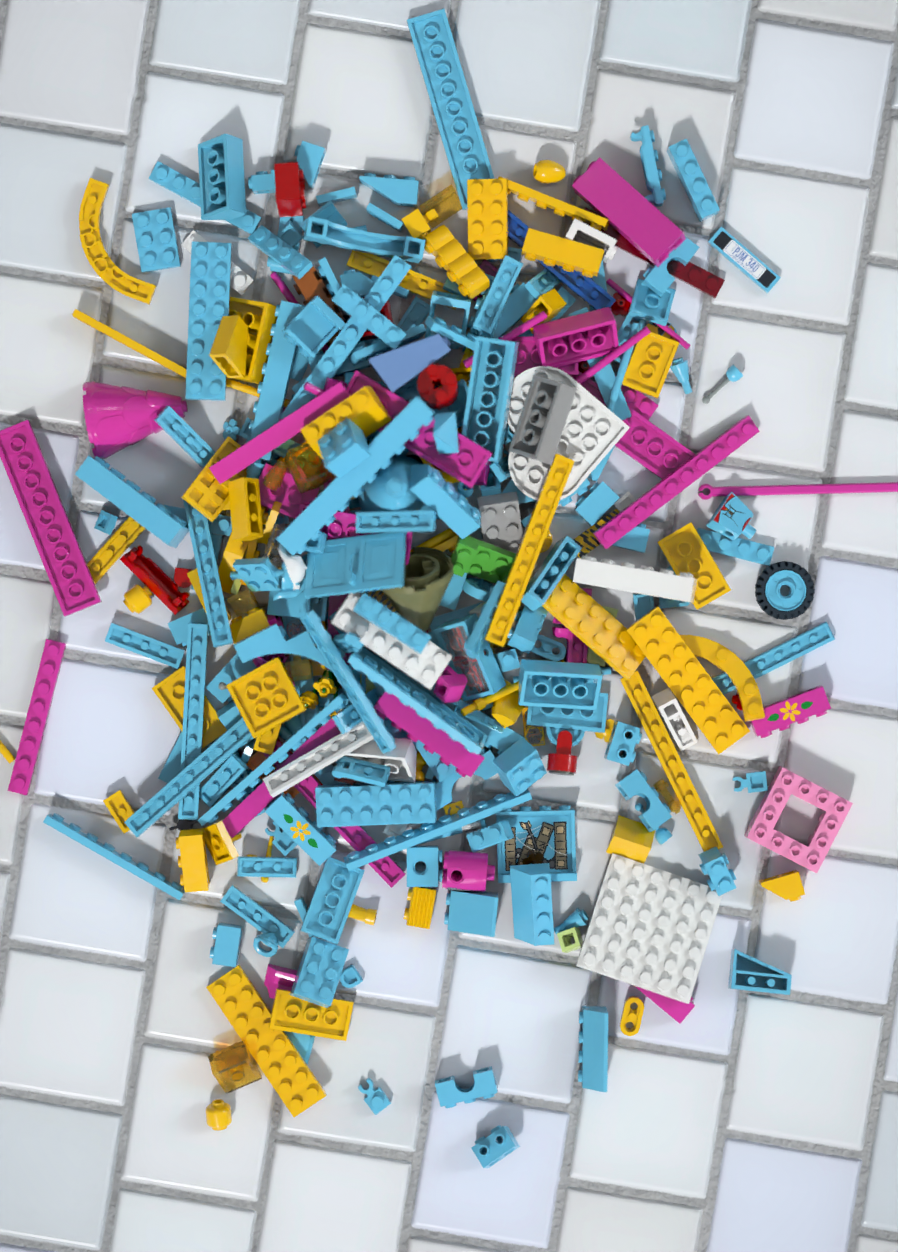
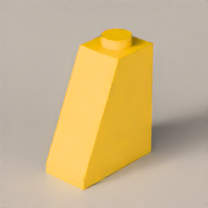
M239 315L222 316L209 354L221 371L226 374L227 378H244L246 374L248 326Z

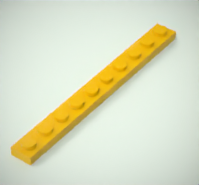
M559 454L554 456L484 637L486 641L504 647L575 462L574 460Z
M635 671L628 680L624 677L620 678L703 852L713 847H717L718 850L723 848L639 672Z

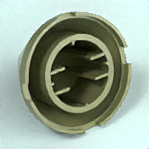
M413 547V552H410L409 564L404 566L403 587L381 589L399 616L424 632L428 631L453 577L454 567L451 557L437 549Z

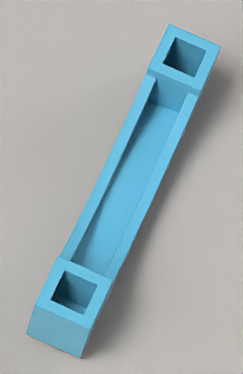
M311 216L306 220L303 236L305 241L393 258L397 255L403 261L419 263L422 260L425 240L362 231Z

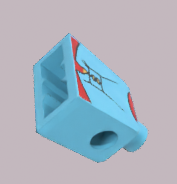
M732 492L723 499L706 524L708 528L731 540H735L741 533L748 539H751L757 531L748 524L753 517V513Z

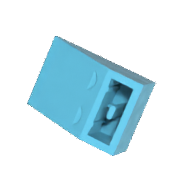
M303 578L300 582V593L296 597L280 598L274 601V595L280 590L270 591L267 614L300 618L313 610L314 613L318 614L321 621H326L329 596L306 599L304 597L306 578Z

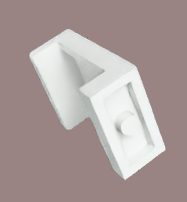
M574 219L565 239L574 241L577 235L598 247L601 246L602 249L607 251L603 259L604 263L608 259L612 260L618 249L615 246L616 239L577 219Z

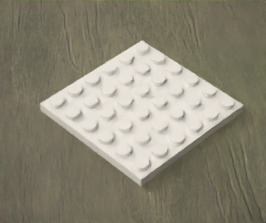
M612 853L576 966L689 1004L722 895L718 896L716 891H711L708 885Z

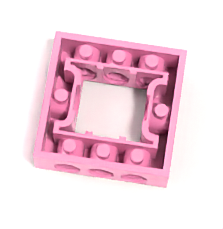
M779 766L744 836L817 873L853 803ZM791 794L826 811V813L819 816V823L813 834H810L808 838L809 846L774 830Z

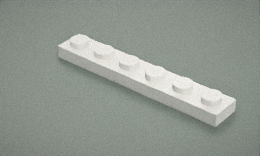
M362 721L347 733H340L265 777L263 781L270 795L275 797L374 738Z

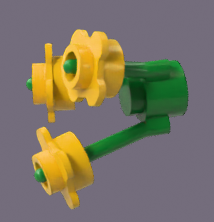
M325 670L322 678H319L318 682L314 683L313 691H305V693L301 694L302 697L300 698L306 708L315 709L319 704V698L316 695L317 691L323 698L332 693L334 700L338 697L340 683L337 682V678L331 670ZM334 711L333 713L330 714V717L332 718L333 716H335V715L338 714V713H336V711Z

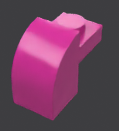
M447 664L437 679L433 692L443 703L458 702L466 687L467 677L464 674H457Z

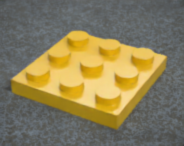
M279 657L226 685L253 738L260 736L306 710Z

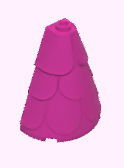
M94 381L83 384V391H86V395H83L85 422L89 441L95 447L92 448L94 457L98 456L99 458L106 459L120 450L136 444L149 435L162 431L163 429L154 419L166 406H170L182 419L185 417V412H188L187 402L180 396L153 390L143 391L125 386L119 387Z

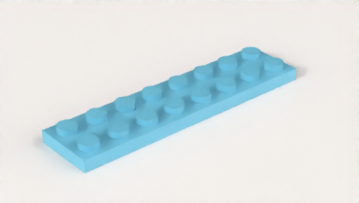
M192 241L185 399L226 401V374L221 371L209 354L222 316H229L231 243Z
M362 646L360 651L351 654L348 662L355 670L365 673L370 681L377 682L383 686L387 693L394 694L402 704L412 707L420 717H426L435 728L444 730L452 740L462 743L467 751L477 755L482 751L488 735L460 715L454 713L452 709L366 647Z

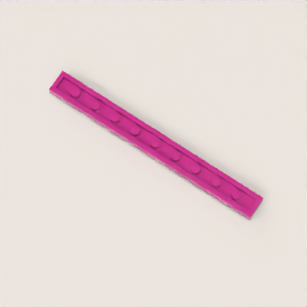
M746 415L593 532L604 549L609 548L760 432L750 416Z
M278 739L275 745L274 752L282 746L281 742ZM289 751L287 752L289 756L283 762L279 763L277 761L274 764L276 768L283 764L292 755ZM263 753L266 758L271 756L270 754ZM311 775L295 784L294 787L316 809L315 788L321 784ZM361 826L334 827L358 852L364 850L370 844H377ZM390 856L368 863L391 888L406 875Z

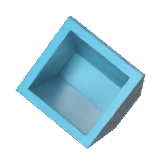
M451 890V893H447L446 905H450L449 913H445L444 924L448 925L447 930L495 937L498 893Z

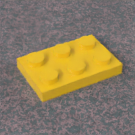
M653 332L637 342L622 385L658 399L679 342Z

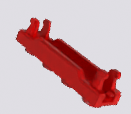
M141 545L137 548L133 547L120 560L176 615L188 605L189 600L187 598L190 596L189 593H181L178 586L150 558L142 554L143 547Z

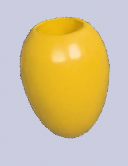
M540 160L534 165L533 176L541 183H556L565 178L566 170L555 161Z

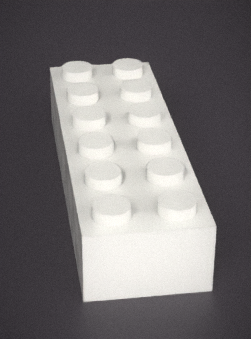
M583 555L582 559L577 558L573 577V582L690 603L694 602L697 579L693 578L692 574L680 572V576L673 575L674 571L660 569V572H655L653 567L642 565L640 569H637L635 565L621 562V566L615 565V561L607 559L596 562V558Z
M359 592L349 593L329 623L344 633L352 632L360 638L359 641L364 644V647L427 690H431L453 656L431 641H428L421 654L412 650L354 612L353 609L362 594Z

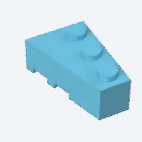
M524 605L522 611L518 609L514 618L517 623L515 628L511 626L507 637L510 640L507 645L529 654L536 643L537 636L548 611L543 606L534 611L530 610L526 605Z
M736 949L731 950L728 989L790 995L791 974Z

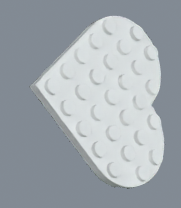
M550 366L533 367L525 370L513 380L507 423L514 433L534 375L577 389L555 453L575 461L560 498L561 500L578 489L630 427L566 372ZM509 452L508 467L514 484L526 496L537 500L550 464Z

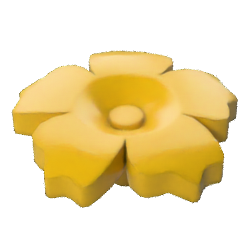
M611 718L606 719L605 733L595 732L596 737L600 739L604 737V741L609 742L614 727V720Z

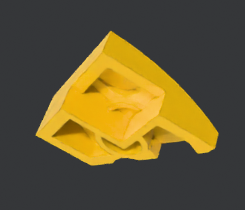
M505 680L506 685L503 688L511 685L512 683ZM519 690L493 702L492 716L503 728L515 724L524 706L519 705Z

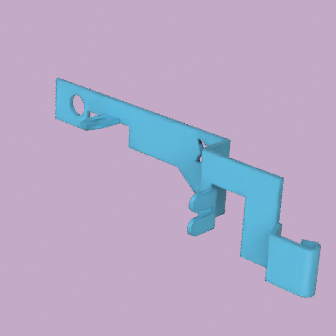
M458 702L451 703L455 705L454 713L463 716L458 713L462 709L458 707ZM471 714L463 716L467 719H470L495 731L503 733V728L496 726L494 724L493 726L488 724L490 721V717L488 718V716L485 717L483 722L480 721V718L475 717Z

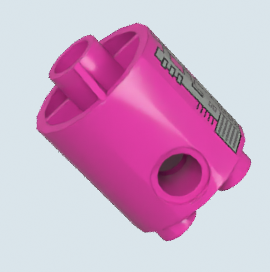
M445 851L443 869L447 870H443L442 888L485 892L486 881H494L495 865H488V853Z

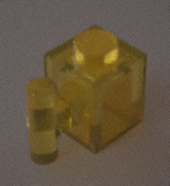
M284 653L285 656H293V661L285 662L284 666L292 682L313 678L310 658L302 660L300 655Z

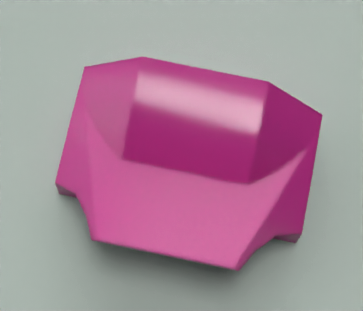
M268 964L264 984L268 989L269 998L274 999L276 988L291 991L297 970Z

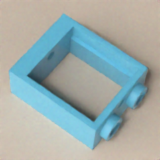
M433 290L429 316L434 318L436 304L463 308L465 312L462 332L466 334L472 299L470 300L467 296L464 297L463 295ZM427 326L425 338L439 334L432 332ZM447 338L451 343V347L449 348H463V345Z

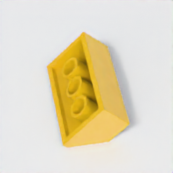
M365 386L300 431L310 447L322 458L317 441L346 418H349L363 430L365 438L392 421L373 388Z

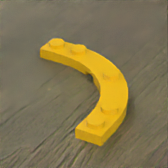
M90 178L79 212L80 240L84 253L95 272L110 287L125 296L150 305L156 285L139 280L123 272L113 263L103 246L99 227L100 213L109 184Z
M680 635L695 657L708 660V662L716 665L730 677L739 694L745 722L765 718L756 681L750 670L736 654L710 639L693 635Z

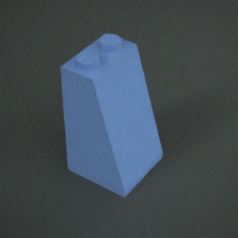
M440 334L372 357L369 359V364L387 389L395 393L417 377L429 365L435 364L451 351L449 348L451 343L446 336L441 337Z

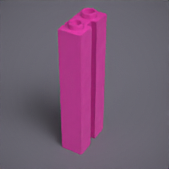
M600 157L597 161L591 162L587 171L574 180L572 185L574 192L601 217L608 219L612 227L657 267L669 257L672 250H676L686 240L683 231Z

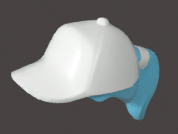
M281 544L279 545V553L284 560L282 563L284 575L281 582L282 589L274 595V601L280 598L298 596L300 593V582L303 580L307 570L302 557L290 555Z

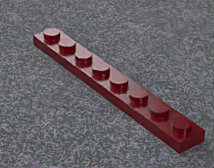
M585 207L584 210L600 216L598 213ZM610 224L606 231L601 229L600 232L617 240L615 246L655 267L645 255ZM671 261L667 264V271L671 276L713 298H716L725 281L691 262H688L686 266L679 261Z

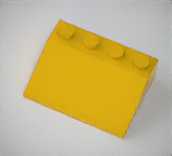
M230 297L229 316L239 315L248 326L246 374L244 378L232 379L255 384L263 382L264 374H262L264 362H268L269 355H266L268 343L272 344L273 336L270 335L272 324L277 322V316H275L276 306L259 301Z

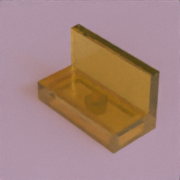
M452 184L419 206L422 215H425L433 208L437 212L439 217L428 223L432 229L462 209L459 197Z

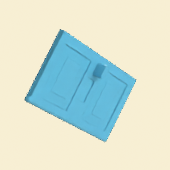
M407 532L375 533L326 540L323 554L312 552L307 554L304 597L308 599L403 587Z

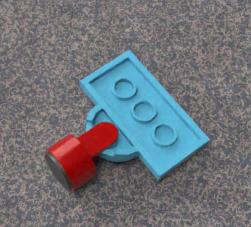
M599 693L597 710L528 706L526 725L546 727L548 739L556 746V753L548 754V773L569 776L576 774L577 756L571 755V748L578 745L583 739L585 731L605 733L608 693Z

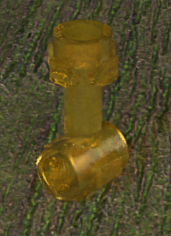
M661 779L653 784L656 791L660 792L667 802L671 812L679 813L681 809L680 801H675L666 788L669 786L667 781Z

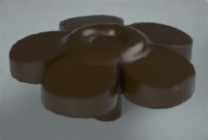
M530 850L526 853L528 858L522 860L523 865L542 864L544 862L541 860L544 858V855L541 852L535 854L534 851Z

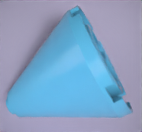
M393 455L390 458L392 462L384 470L380 468L376 472L378 476L370 484L366 482L362 486L364 490L358 496L362 512L432 511L410 489L411 466L422 463L408 456Z

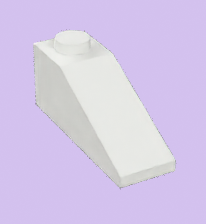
M669 687L653 695L652 699L680 751L696 744L698 741Z

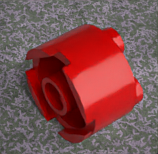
M431 364L418 377L417 388L419 395L430 408L442 409L456 401L459 393L458 382L454 372L447 366ZM439 384H441L442 388L438 387L437 389H435V385L438 386Z

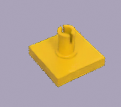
M222 820L204 827L205 844L216 865L239 856L233 842L241 839V833L231 838Z

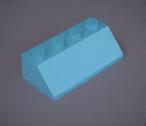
M225 133L198 144L201 219L232 220L246 215L243 140Z
M413 464L411 466L410 489L432 511H436V514L460 538L464 539L481 527V514L479 510L475 507L473 508L463 495H459L455 491L454 486L442 478L438 470H434L428 464Z
M522 659L519 672V705L597 710L603 677L599 664Z
M549 863L510 866L514 938L534 946L555 944Z
M583 1006V1011L579 1012V1023H582V1031H579L578 1041L582 1043V1051H578V1063H582V1070H578V1082H581L582 1088L607 1092L608 1011L606 1006Z

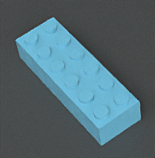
M476 336L462 435L492 452L493 454L489 461L499 462L502 459L519 342Z
M88 456L75 475L164 543L177 548L189 532V528L186 527L187 522L175 514L171 516L172 511L160 503L156 504V499L144 491L141 493V488L128 479L125 481L126 476L114 468L109 469L110 464L98 456L95 458Z
M415 781V783L388 782L385 787L363 783L318 785L315 788L317 827L436 823L435 781Z

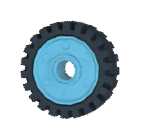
M783 561L771 564L761 572L755 584L757 603L766 614L776 619L788 620L800 616L806 612L814 599L815 589L810 574L806 569L793 562ZM783 585L789 588L787 596H783L780 593V588Z

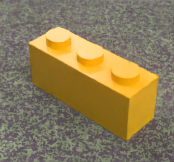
M243 477L228 482L233 540L251 541L262 538L263 526L259 479Z
M204 828L180 830L179 836L176 837V849H180L181 855L178 856L179 868L182 867L183 874H180V884L184 886L185 892L208 891L210 879Z

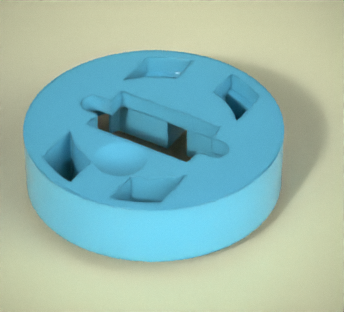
M466 578L462 589L468 595L487 602L489 592L495 585L484 581V579Z

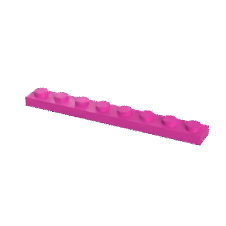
M46 639L8 791L28 795L66 643Z

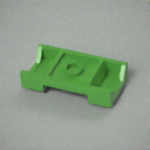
M467 536L464 539L458 537L455 549L450 557L454 567V574L463 577L464 573H468L496 584L497 581L506 583L516 554Z

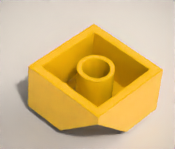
M256 607L247 612L248 616L244 618L239 616L231 620L230 630L234 644L270 626L265 609L260 610L259 607Z

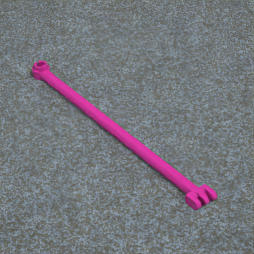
M898 482L712 487L709 484H703L699 487L698 491L708 488L710 493L709 495H704L702 492L698 493L701 499L708 500L711 497L727 496L731 492L736 496L898 492Z

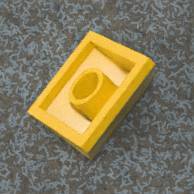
M618 815L606 852L644 864L652 847L655 830L649 832L643 823Z

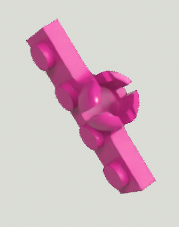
M582 588L592 597V589ZM554 617L553 623L562 624ZM564 625L563 628L552 627L555 637L567 640L566 662L587 663L588 646Z

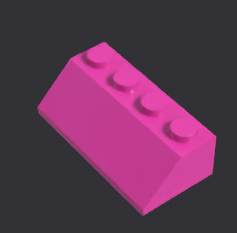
M610 307L533 326L535 344L541 366L557 368L608 355L619 347L616 320Z

